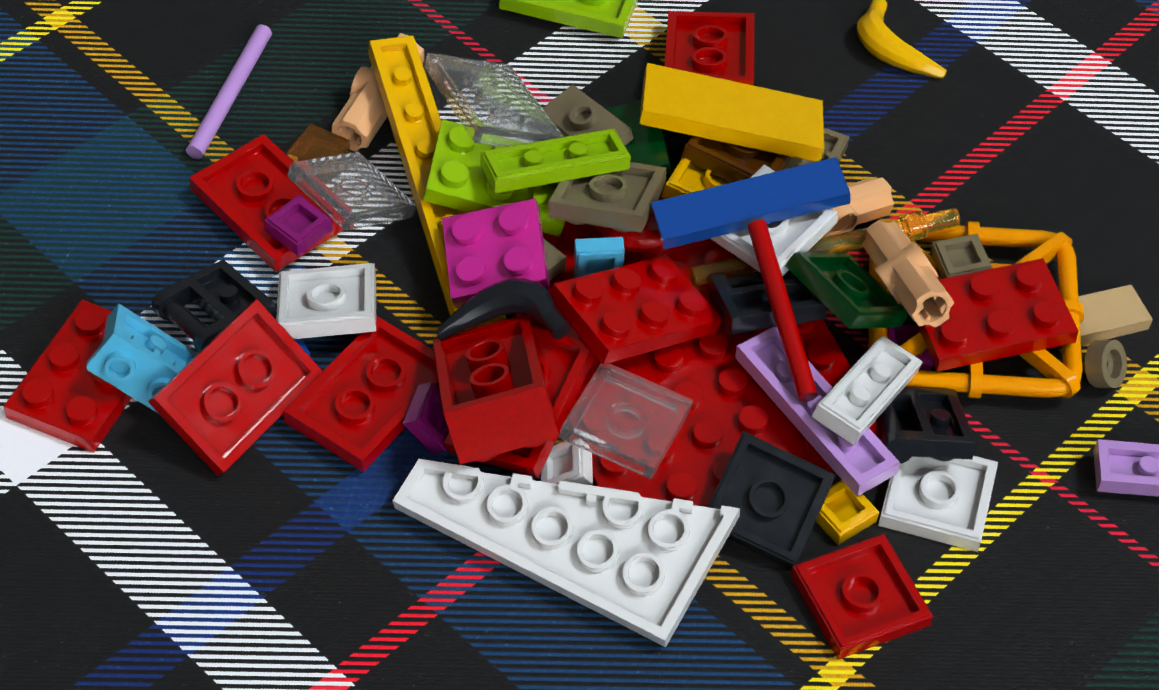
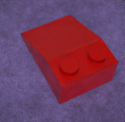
M528 314L455 333L442 340L439 338L433 340L443 414L460 465L472 461L485 462L495 458L498 454L522 447L535 448L543 445L548 440L560 437Z

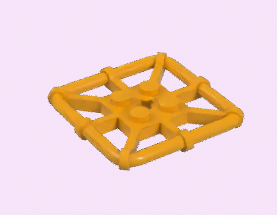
M967 221L966 226L897 222V225L902 228L912 243L914 241L935 242L978 234L982 245L1036 248L1015 264L1044 258L1046 264L1051 260L1058 261L1059 291L1079 330L1076 343L1062 346L1063 363L1046 349L1020 354L1023 359L1046 378L983 374V362L968 365V373L918 370L917 374L905 387L955 390L956 392L967 393L968 398H981L982 394L1071 398L1080 390L1083 372L1080 324L1084 321V306L1079 302L1076 255L1071 246L1072 239L1063 232L1056 234L1044 230L980 227L979 222ZM920 247L938 273L939 277L937 279H941L933 257ZM869 256V274L891 294L874 269L877 266ZM991 263L992 268H998V267H1003V266L1012 265V264ZM868 328V350L881 336L887 338V328ZM920 332L900 346L914 356L923 354L924 350L927 349Z

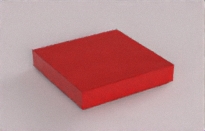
M885 534L792 566L790 576L838 660L931 625L934 616Z

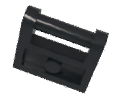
M224 259L162 289L152 300L153 311L163 320H171L194 341V348L198 352L256 299L275 319L277 314L275 303ZM195 302L216 322L206 326L185 305Z
M788 270L783 275V280L797 325L826 319V306ZM759 271L727 277L724 273L709 274L707 276L709 298L712 303L717 304L731 334L753 333L761 329L777 327L762 275Z
M904 387L877 418L883 434L882 443L900 464L907 462L912 456L931 457L939 461L973 459L976 441L955 390ZM896 411H907L913 431L902 430Z

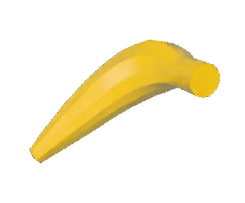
M872 0L868 11L857 22V35L867 51L880 61L893 67L928 77L943 79L947 72L946 69L897 37L883 22L884 14L888 6L886 0Z

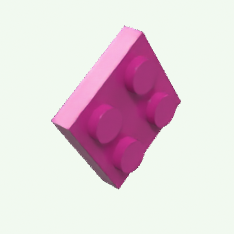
M535 198L442 218L450 295L455 308H459L484 288L510 278H525L536 281L546 289H550L540 210Z

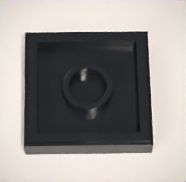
M743 431L708 507L721 509L722 505L740 508V517L729 534L728 539L792 569V566L797 564L836 475Z

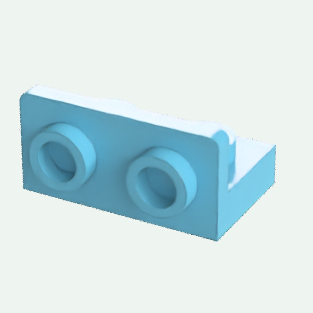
M118 303L107 317L103 343L88 359L86 368L94 375L157 412L148 401L198 353Z

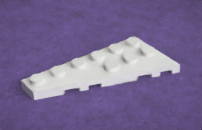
M418 459L392 500L395 509L664 647L669 643L740 517V508L721 505V509L697 506L693 505V501L674 498L673 502L641 497L638 492L567 481H559V484L533 480L532 476L513 473L512 477L484 473L476 467Z

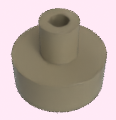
M1094 340L1088 346L1086 354H1082V373H1086L1087 379L1093 387L1117 388L1124 381L1127 370V358L1124 347L1118 340Z

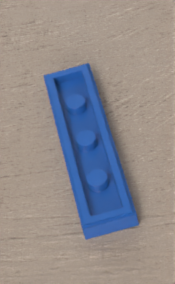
M833 157L651 202V208L663 249L665 250L748 229V224L755 220H765L767 224L850 204L851 193L838 159Z

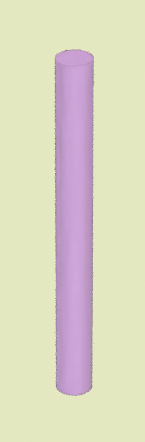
M262 24L256 26L187 146L186 152L190 157L194 159L203 158L271 38L272 31L269 27Z

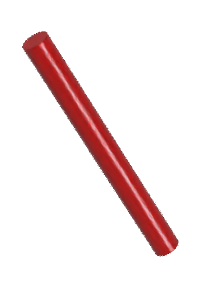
M755 220L749 223L747 228L797 397L800 402L811 401L818 396L768 226L765 220Z

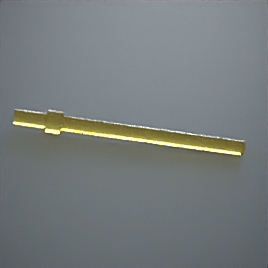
M956 208L924 215L921 211L900 215L899 220L895 222L902 228L910 241H916L926 238L930 232L959 226L960 215ZM867 228L823 237L808 252L842 253L864 248L862 242L865 240ZM738 257L689 268L690 280L694 286L707 284V276L709 274L724 273L727 277L758 272Z

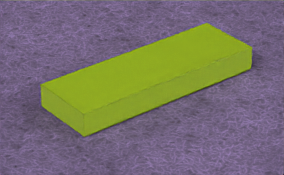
M615 128L483 151L481 152L480 165L496 194L630 169L631 156Z

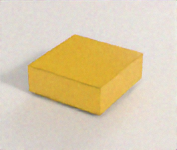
M841 480L830 487L816 522L837 545H840L876 523L879 511L863 494L856 496Z

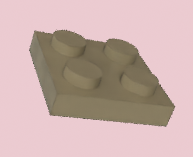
M630 162V169L559 182L549 200V218L566 220L568 223L575 225L590 224L609 227L618 232L633 231L642 233L652 213L651 202L658 201L666 185V167Z

